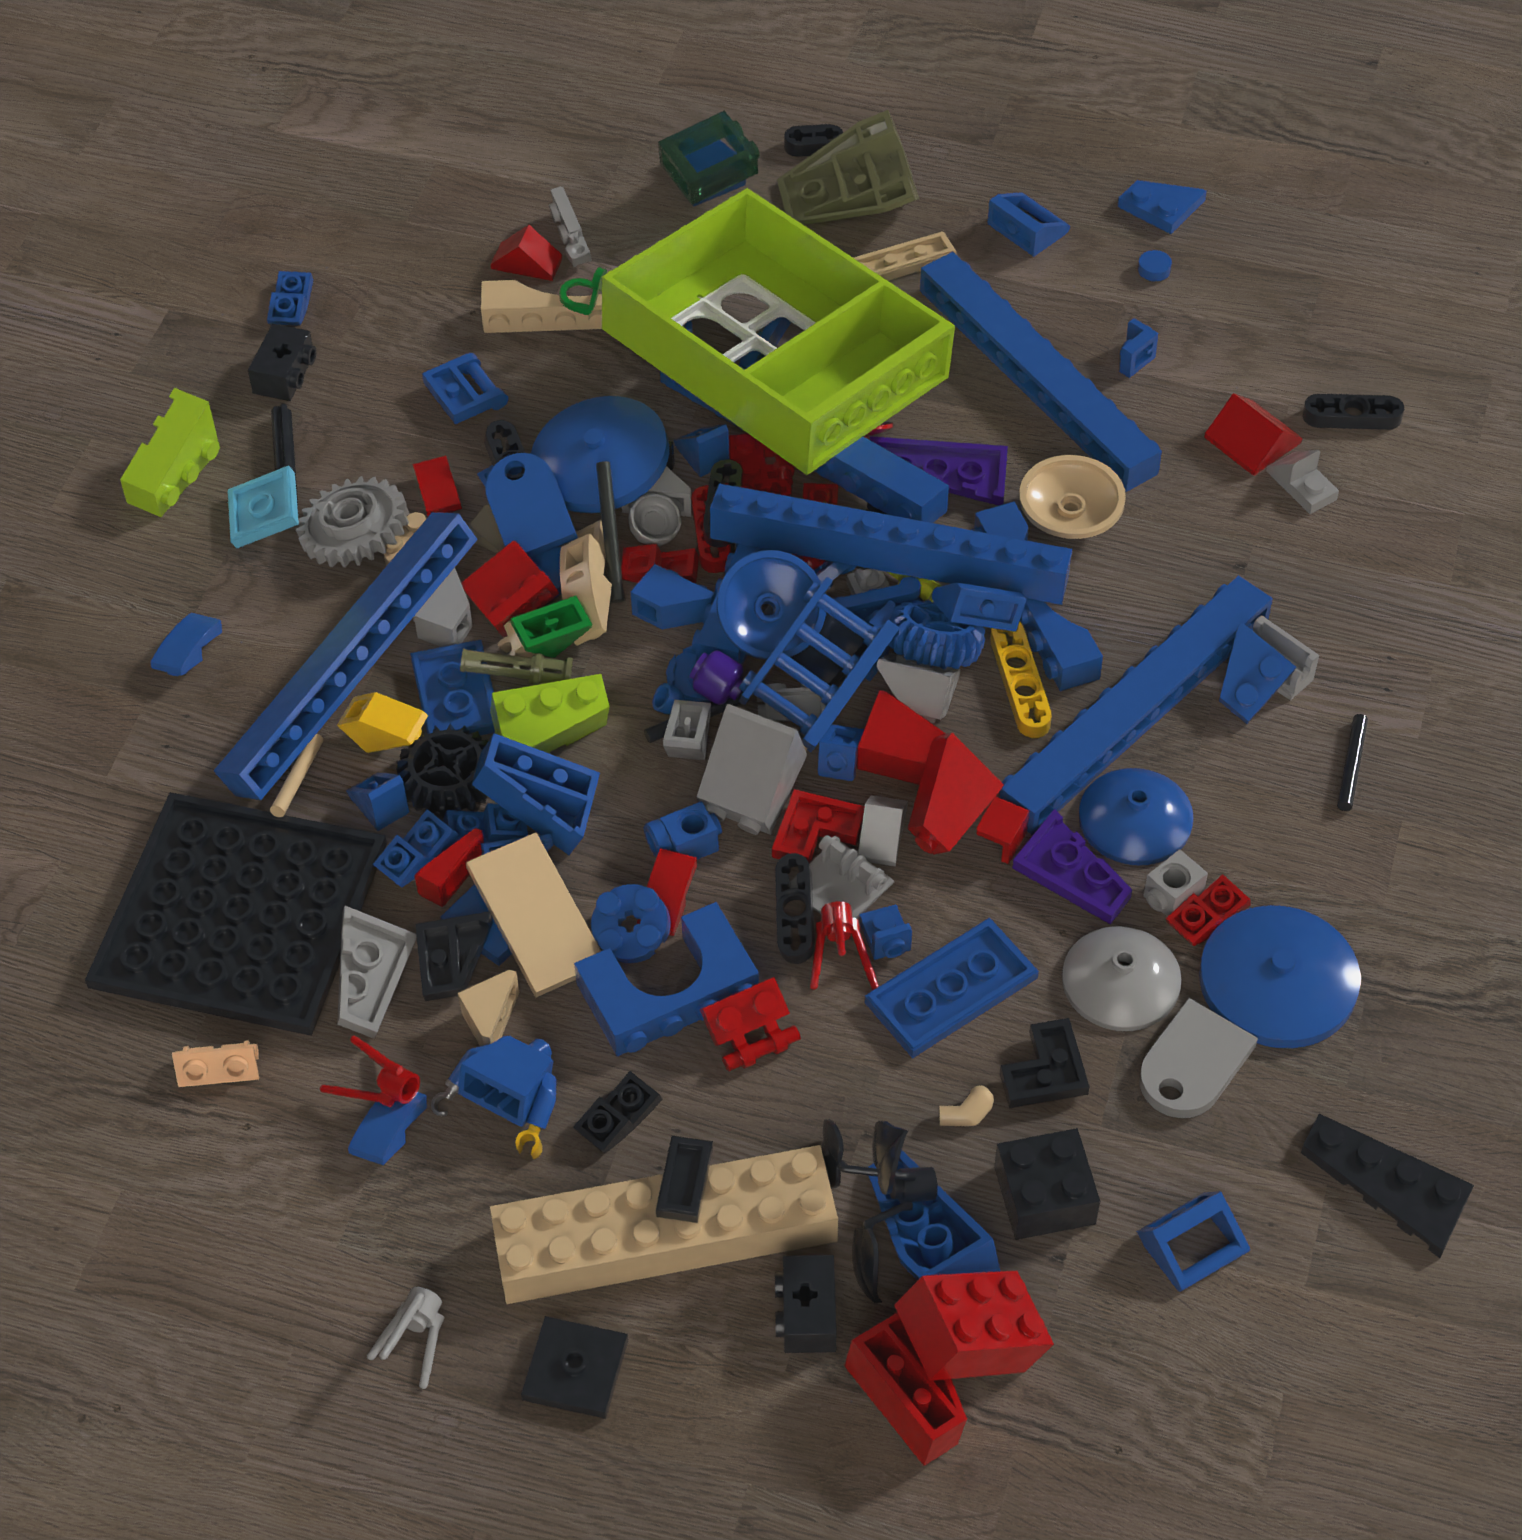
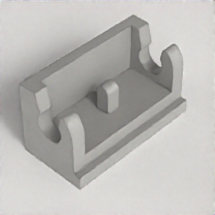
M1261 615L1255 620L1252 628L1253 632L1296 666L1292 675L1277 690V692L1291 701L1314 680L1319 655Z

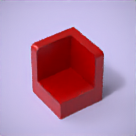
M995 796L979 822L976 834L1003 846L1001 862L1010 863L1027 834L1030 810Z

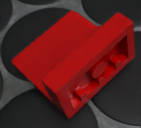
M516 541L509 543L461 582L466 594L503 638L507 636L504 625L511 618L542 608L559 594L548 576L537 567Z

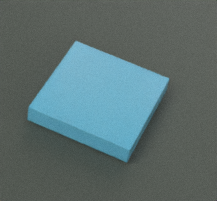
M290 466L283 467L227 490L230 542L236 549L299 525L295 472Z

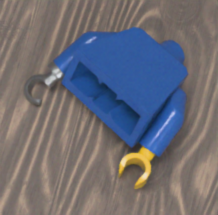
M503 1036L492 1044L467 1050L445 1082V1085L448 1086L446 1092H440L434 1096L431 1102L432 1111L437 1116H446L448 1114L447 1111L440 1112L438 1110L439 1101L443 1098H448L452 1101L456 1093L520 1127H523L526 1122L530 1123L528 1130H524L517 1135L515 1143L519 1154H521L523 1145L528 1141H534L535 1145L532 1148L531 1156L532 1159L538 1158L543 1149L539 1133L541 1128L546 1129L556 1103L557 1079L552 1074L553 1060L549 1044L542 1039H535L527 1045L511 1036Z

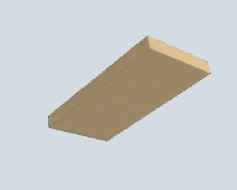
M536 832L466 862V869L535 998L576 980L574 963L601 952Z

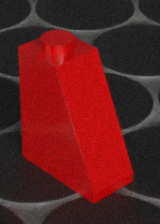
M879 690L858 745L857 769L920 785L931 742L935 737L946 733L888 692Z
M952 732L937 736L931 742L907 829L915 836L916 844L925 852L933 855L950 852L1003 788L1004 784Z

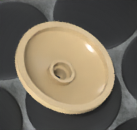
M1060 455L1037 463L1025 474L1019 491L1020 506L1027 519L1040 530L1053 536L1067 539L1089 538L1110 529L1120 519L1126 498L1123 483L1111 468L1100 461L1079 455Z

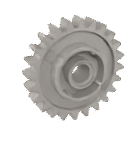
M360 476L356 483H351L349 479H346L341 487L334 483L332 484L331 492L321 490L320 499H310L312 507L302 509L304 517L298 518L300 527L296 529L304 552H307L310 559L316 558L318 564L327 561L329 567H333L337 562H341L343 568H346L350 561H355L358 566L364 557L371 561L374 560V553L377 551L385 554V545L397 544L394 536L404 535L405 532L402 526L409 524L406 517L409 515V510L402 492L398 491L395 484L389 486L386 479L378 483L376 477H372L368 482H364L363 477Z

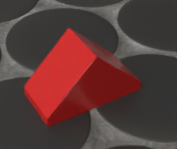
M527 225L500 243L490 265L492 270L553 281L563 258L562 254L534 228Z

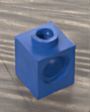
M702 801L660 818L671 840L673 852L697 857L698 860L719 851L718 835L722 834L720 822L715 813H708Z

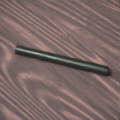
M603 461L596 463L607 574L608 580L612 584L610 602L620 603L624 602L625 599L610 462Z

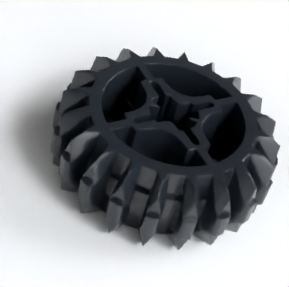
M451 723L447 730H440L435 725L433 733L427 734L422 731L419 737L420 740H415L408 748L401 749L396 771L397 775H400L404 782L407 802H412V806L416 811L424 808L425 811L428 809L433 814L438 811L444 818L446 810L462 811V809L467 808L474 812L475 802L486 804L487 796L472 785L480 754L488 743V740H482L478 731L469 734V730L465 725L460 730L455 731Z

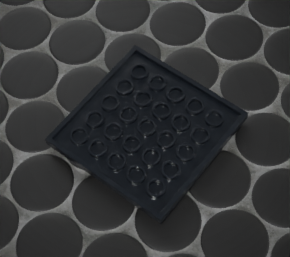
M170 792L85 978L86 985L89 989L312 1036L340 965L342 912L344 906L361 911L377 871V867L373 863L385 850L387 845L386 837L382 834L287 815L276 817L267 811Z

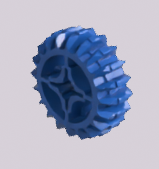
M928 599L925 602L913 600L912 603L903 602L901 605L894 607V611L891 613L890 619H888L900 627L888 646L894 649L896 654L904 655V659L914 660L918 665L926 664L930 668L937 666L942 669L947 667L959 669L960 666L967 667L971 663L977 662L984 647L985 629L982 626L950 622L937 605Z

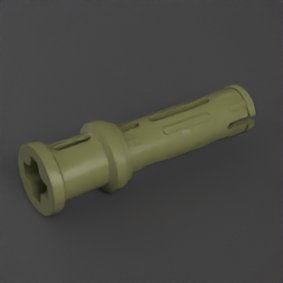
M463 649L460 671L527 679L529 684L539 685L540 683L571 679L573 658L568 657L566 660L544 658L543 654L540 653L533 655L532 658ZM482 662L513 665V667L510 668L495 665L482 664ZM520 667H529L531 670L520 669ZM545 670L559 671V672H562V673H561V674H558V673H550V672H545Z

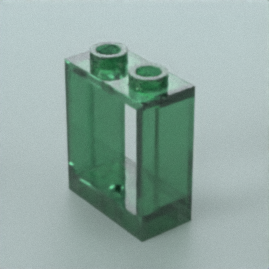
M725 110L658 141L661 166L692 205L758 174L760 152L754 141H749L745 137L737 120L733 121ZM722 138H725L737 153L700 172H696L685 157Z

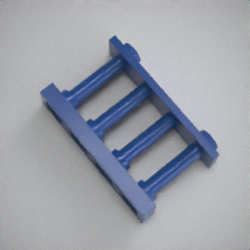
M828 576L821 585L816 582L812 584L802 599L807 605L759 672L756 674L751 670L739 686V689L744 692L739 700L741 704L745 706L754 694L801 728L799 732L805 735L802 740L803 746L807 747V750L811 753L900 629L890 620H887L882 628L876 624L872 627L825 594L833 582ZM816 606L864 639L862 643L867 645L868 648L861 658L855 654L850 656L804 623ZM795 635L843 668L842 673L847 678L840 687L832 684V686L828 685L783 653ZM774 665L822 698L820 702L826 705L819 717L813 713L809 716L762 683Z

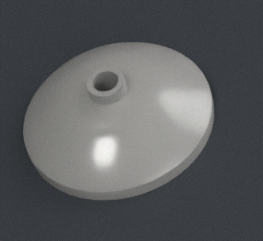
M1112 926L1097 929L1086 934L1071 947L1064 961L1062 983L1070 1004L1088 1021L1110 1030L1135 1031L1158 1023L1171 1012L1180 994L1181 971L1171 950L1155 936L1136 928ZM1118 962H1126L1130 965L1122 966Z

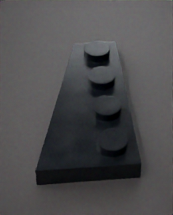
M1320 1113L1301 1150V1154L1342 1185L1349 1184L1363 1195L1362 1200L1375 1210L1379 1207L1398 1221L1396 1226L1408 1235L1412 1236L1415 1234L1429 1245L1428 1250L1441 1258L1474 1187L1473 1184Z

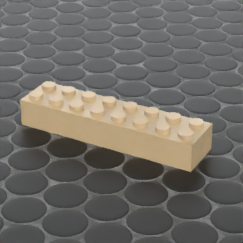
M817 1145L710 1165L698 1223L656 1217V1206L663 1174L490 1206L506 1305L838 1242V1216L821 1146Z

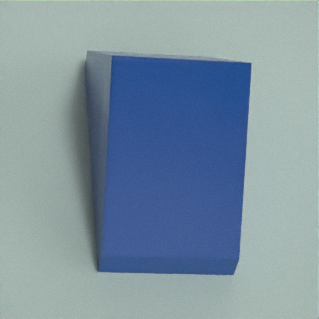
M726 424L701 427L673 440L676 448L699 477L711 473V468L716 462L729 459V431Z
M377 772L346 790L351 800L377 831L409 813L404 782L400 775Z

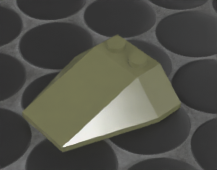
M889 110L859 121L777 179L785 213L803 225L889 212L919 200L908 159Z

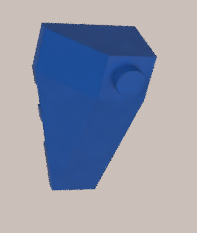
M901 1151L897 1170L919 1168L904 1151ZM874 1163L868 1166L869 1168H876ZM868 1176L881 1212L900 1204L898 1199H892L890 1194H883L881 1192L877 1176ZM939 1185L937 1197L934 1201L912 1202V1211H902L885 1220L900 1263L917 1281L926 1275L1000 1271L993 1238Z

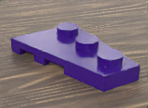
M1054 809L1013 859L1012 869L1111 925L1131 899L1132 889L1103 858H1097L1085 846L1086 841L1077 831L1073 833L1063 823V817Z

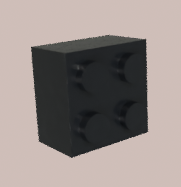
M1078 1128L997 1143L994 1168L1015 1240L1096 1224L1100 1198Z

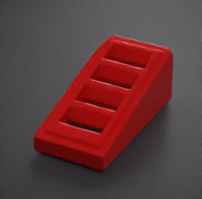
M474 828L423 866L414 875L417 891L421 897L441 907L447 904L470 875L466 869V862L482 856L481 843H484L482 830Z

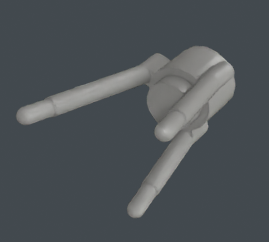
M413 1287L406 1301L401 1303L392 1321L368 1352L367 1358L373 1360L380 1352V1359H387L406 1328L414 1332H423L425 1328H429L419 1383L421 1389H426L432 1369L439 1329L445 1319L443 1315L438 1313L442 1304L441 1298L426 1288Z

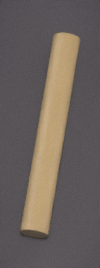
M316 734L299 754L270 808L272 815L276 817H283L323 743L321 735Z

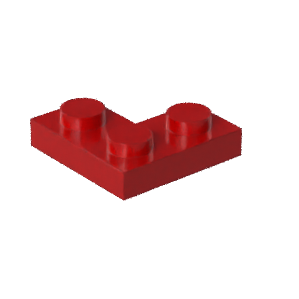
M794 789L772 847V858L780 859L787 854L796 853L804 856L810 864L819 837L824 838L826 835L831 838L836 836L841 842L856 845L862 830L865 806Z

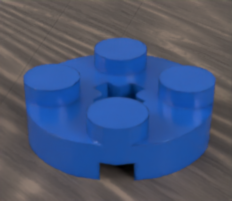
M637 884L622 885L612 889L610 892L602 893L597 899L596 908L591 919L592 934L602 950L610 948L617 961L622 963H638L652 957L661 943H665L671 927L669 911L656 892L649 887ZM634 915L635 919H641V922L634 925V931L629 933L621 924L626 920L627 916Z

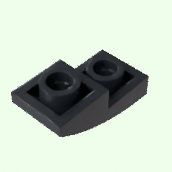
M629 1071L605 1100L599 1096L573 1128L605 1154L629 1135L663 1099L659 1093Z

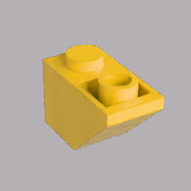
M373 692L353 697L337 726L366 753L413 744L422 733L421 727L428 715L420 709Z

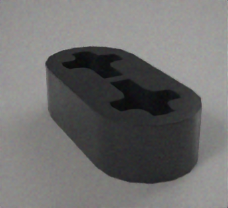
M833 124L793 126L785 131L784 149L791 156H811L841 135L843 130Z

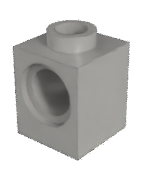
M1179 849L1147 875L1144 897L1154 910L1162 912L1168 917L1193 893L1199 896L1205 890L1208 873Z

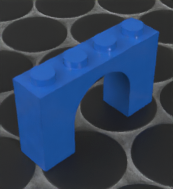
M717 902L681 917L682 938L699 965L701 972L690 987L677 994L655 996L637 989L626 977L610 948L574 963L577 986L616 1056L626 1052L639 1051L651 1041L663 1036H673L687 1025L699 1020L704 1021L700 1012L701 1008L759 983L758 970Z

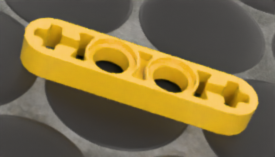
M1019 621L1016 632L991 628V646L1020 733L1026 737H1043L1050 730L1052 714L1024 627ZM1003 632H1007L1009 636H1012V645L1007 646L1008 641ZM1010 658H1020L1026 664L1023 667L1014 668L1009 666L1006 661ZM1020 686H1029L1034 689L1035 693L1030 696H1022L1015 689ZM1031 708H1034L1033 713L1035 719L1040 721L1039 723H1034L1033 719L1029 718V710Z

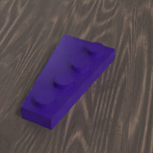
M870 436V441L948 484V493L997 506L1004 504L1008 446Z

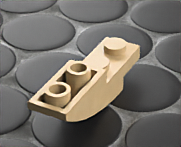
M602 520L577 531L578 539L572 540L571 543L561 547L560 551L562 600L577 596L592 623V628L574 642L576 646L588 640L599 638L607 630L612 584L604 576L606 555Z

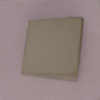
M486 503L470 522L469 528L478 539L474 544L498 553L505 545L491 507Z

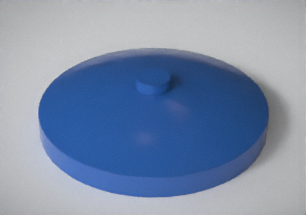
M602 396L573 404L555 415L538 434L531 454L542 458L550 466L569 511L599 513L601 508L596 463L610 462L615 509L644 495L659 480L669 458V441L661 419L650 407L626 397Z
M1271 905L1249 908L1223 921L1206 942L1199 971L1202 994L1210 1010L1257 1037V1044L1274 1048L1305 1047L1321 1042L1336 1033L1346 1023L1354 1010L1359 995L1361 978L1354 951L1346 939L1333 926L1309 912L1292 907Z

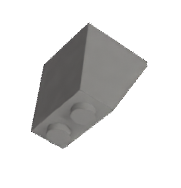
M727 704L699 787L698 801H702L709 814L715 813L719 821H724L725 818L738 822L737 826L751 834L758 835L759 831L771 835L807 757L797 729Z

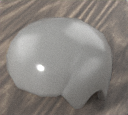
M658 493L640 496L632 505L628 515L630 532L638 542L645 545L658 544V546L669 543L675 538L682 522L679 508L669 497Z

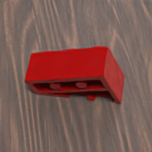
M898 1313L852 1339L844 1365L922 1465H927L958 1445L967 1417L952 1379L929 1381Z

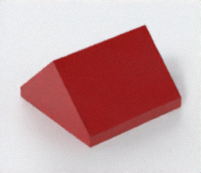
M1235 393L1231 395L1204 436L1206 440L1253 476L1302 443V437L1256 402Z

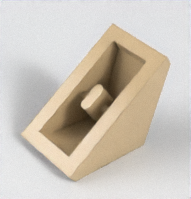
M507 970L458 993L461 1013L480 1046L492 1044L503 1035L520 993L516 971Z

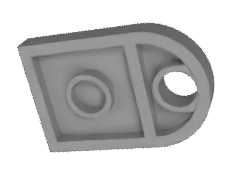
M1189 998L1142 1062L1139 1084L1144 1098L1157 1111L1175 1118H1191L1205 1113L1215 1104L1253 1052L1258 1038ZM1171 1086L1176 1088L1181 1096L1174 1100L1166 1099L1160 1094L1159 1090L1163 1087Z

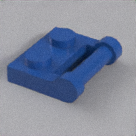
M467 353L422 373L423 383L454 424L491 408L493 410L502 409L508 402L506 393L494 385L481 368V362L474 353ZM463 373L473 378L483 391V394L478 395L463 376Z

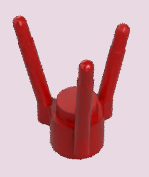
M841 901L825 904L821 908L822 921L816 923L817 938L811 973V989L815 990L818 987L825 937L827 936L828 940L836 942L838 955L844 956L846 954L845 940H848L852 934L872 991L875 990L879 985L860 933L859 920L852 917L851 905Z
M353 1035L350 1038V1042L383 1067L377 1077V1086L381 1089V1093L339 1086H320V1091L323 1093L379 1102L390 1108L395 1101L407 1104L413 1100L420 1087V1077L418 1074L391 1061L372 1046Z

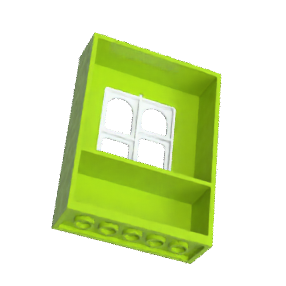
M748 188L731 196L725 202L705 212L694 221L682 226L676 232L663 240H659L653 246L633 256L627 262L602 276V330L806 475L819 468L949 377L955 332L954 324ZM744 293L756 297L768 305L769 308L750 321L740 323L722 309L721 303L727 296ZM779 317L787 318L804 330L778 348L756 334L758 330ZM692 319H711L735 334L742 342L721 354L685 329L683 325ZM751 351H759L765 355V357L745 370L734 363Z

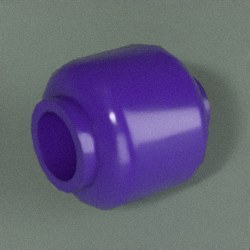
M715 650L709 655L704 652L700 656L689 677L693 679L692 687L695 692L717 705H722L729 698L736 701L740 696L742 690L739 689V686L743 682L741 678L744 668L739 662Z

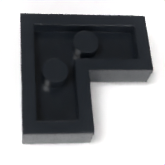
M1070 1018L1030 1024L1029 1034L1037 1059L1001 1065L1000 1077L1009 1108L1089 1094L1090 1086Z

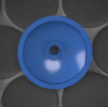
M765 550L749 554L729 569L719 586L716 601L719 623L727 638L738 649L752 657L767 660L807 605L802 600L804 595L814 582L819 585L822 583L807 563L792 554L776 550ZM762 605H771L773 615H765L761 609ZM816 606L804 623L820 633L825 621L826 612ZM795 635L783 653L789 657L795 656L805 650L809 644Z
M1125 768L1106 773L1089 785L1080 802L1079 823L1086 840L1094 849L1107 858L1129 865H1150L1167 860L1184 847L1192 831L1193 809L1185 792L1168 777L1151 770Z

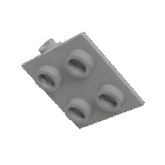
M826 835L820 841L819 848L822 849V852L809 864L812 872L813 909L820 914L821 908L825 904L841 901L851 905L852 917L857 919L859 914L866 911L894 883V880L886 875L881 868H876L863 855H858L856 850L847 847L836 836L831 838ZM797 876L791 881V889L798 888Z

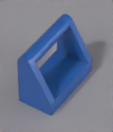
M1022 192L998 194L989 200L988 225L1033 257L1065 236L1070 229L1069 224ZM1020 208H1023L1043 223H1039L1038 221L1030 217L1028 214L1023 212Z
M957 582L936 587L932 592L933 602L950 622L1015 632L1027 600L1021 592Z
M1221 1191L1204 1192L1137 1231L1144 1247L1179 1292L1250 1251V1247ZM1211 1218L1230 1244L1181 1271L1167 1242L1206 1219Z

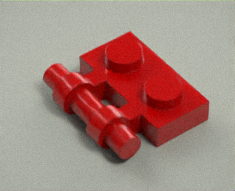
M750 434L729 435V460H734L741 465L743 481L779 478L786 480L792 486V476L795 473L792 464ZM765 457H775V463L766 465Z
M775 977L766 979L700 1009L714 1045L719 1046L728 1041L731 1042L734 1052L722 1057L723 1064L728 1072L740 1066L744 1069L756 1064V1059L769 1053L779 1054L788 1050L789 1044L801 1039L795 1025L781 1030L777 1024V1019L790 1014ZM762 1027L766 1038L749 1045L744 1034Z

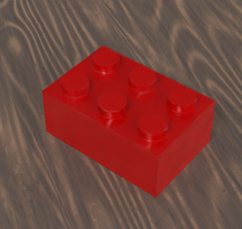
M1018 1271L922 1276L894 1304L929 1381L1025 1373L1054 1345L1045 1327V1323L1040 1317Z

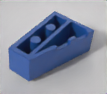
M493 733L480 754L472 785L540 835L552 834L553 844L567 855H570L584 837L600 772Z

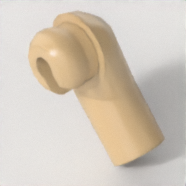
M980 1085L972 1088L970 1094L960 1106H939V1126L978 1125L992 1109L994 1102L992 1093L987 1087Z

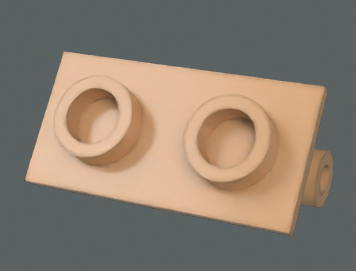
M249 1040L240 1044L221 1045V1048L215 1049L214 1046L198 1048L184 1046L183 1051L172 1052L178 1087L259 1080L256 1062L259 1059L258 1045L250 1044Z

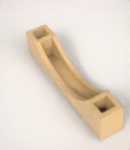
M516 280L482 281L481 314L484 333L602 329V294L598 295L592 313L584 315L564 307L559 295L532 289ZM591 295L567 296L574 302L590 304Z

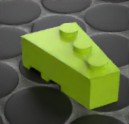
M174 388L169 396L174 401L164 417L158 415L153 425L157 427V430L149 444L141 443L120 479L128 504L159 517H162L171 506L176 504L183 491L190 483L195 482L202 469L217 456L220 450L209 402L177 388Z
M602 674L493 692L490 713L495 734L549 753L564 744L568 746L606 726L610 706Z

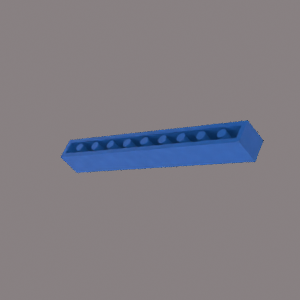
M951 252L921 267L920 292L1090 458L1100 461L1111 468L1122 481L1125 492L1159 474L1162 450L1158 444L1150 440L1133 420L1128 419L1111 399L1106 398L1090 379L1085 378L1069 359L1064 358L1048 339L1043 338L1027 319H1023L1007 300L1002 299L987 281L982 280L966 261H962L954 252Z
M660 371L661 383L710 410L718 417H722L734 424ZM865 437L860 438L814 470L820 476L832 481L847 492L856 495L888 515L934 523L947 512L948 484Z
M720 483L710 507L711 539L783 551L790 554L952 584L957 582L1021 592L1028 599L1060 605L1063 603L1068 583L1072 549Z
M432 512L214 769L216 775L234 796L255 800L263 799L478 540L459 513Z
M1239 575L1228 585H1221L1215 592L1213 599L1206 605H1199L1192 613L1190 619L1182 626H1175L1168 635L1167 640L1159 647L1157 645L1153 646L1145 655L1144 660L1136 667H1129L1122 675L1121 680L1112 689L1108 687L1103 690L1096 703L1088 710L1082 709L1066 730L1056 732L1050 739L1048 746L1040 753L1034 752L1030 755L1020 771L1015 775H1008L1002 781L1004 786L999 791V798L1030 810L1027 832L1033 835L1054 809L1059 812L1231 655L1238 625L1243 622L1253 631L1252 628L1255 620L1261 615L1269 619L1273 598Z

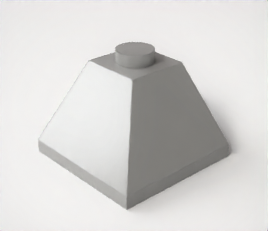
M889 653L878 659L876 667L896 699L930 723H935V719L941 720L946 716L961 669H954L952 667L942 669L937 666L930 668L929 665H918L916 661L906 660L903 655Z

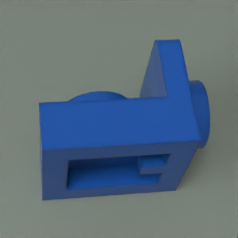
M1135 318L1128 322L1126 342L1120 350L1119 372L1128 378H1131L1156 358L1158 333Z
M831 725L819 742V776L846 781L854 780L856 776L858 745L864 729Z
M896 904L859 914V923L874 960L884 957H898L904 952L911 950L912 929L909 923L904 924Z

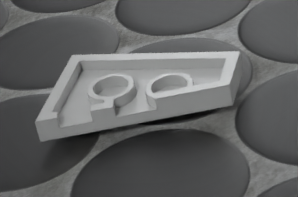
M344 906L342 912L338 1025L375 1039L416 941L417 935L415 933Z

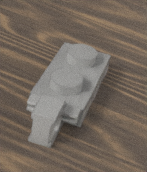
M560 186L551 189L554 203L549 204V209L554 223H561L558 226V230L563 244H567L565 251L568 260L573 267L588 261L591 262L590 251L564 188Z

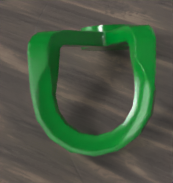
M598 267L592 281L583 278L566 281L561 286L559 293L560 301L564 307L580 314H591L595 308L599 291L602 292V276L607 274V270ZM580 285L593 289L590 304L570 300L566 294L569 288Z

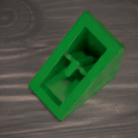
M577 596L513 617L510 620L526 652L540 653L551 658H555L592 628V623Z

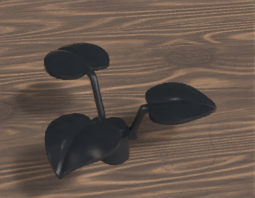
M825 1119L823 1122L821 1150L830 1187H839L841 1172L877 1176L881 1192L883 1194H890L892 1199H898L900 1204L865 1220L863 1228L856 1227L853 1236L852 1264L857 1282L870 1300L875 1303H883L877 1293L879 1253L876 1237L872 1229L877 1223L902 1211H912V1202L934 1201L938 1191L936 1173L933 1167L897 1170L908 1130L895 1127L887 1121H877L874 1126L872 1155L876 1168L848 1165L842 1160L844 1146L839 1128L831 1119Z

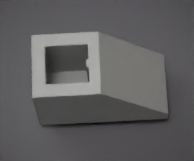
M455 567L413 617L418 639L440 647L462 643L473 627L470 605Z

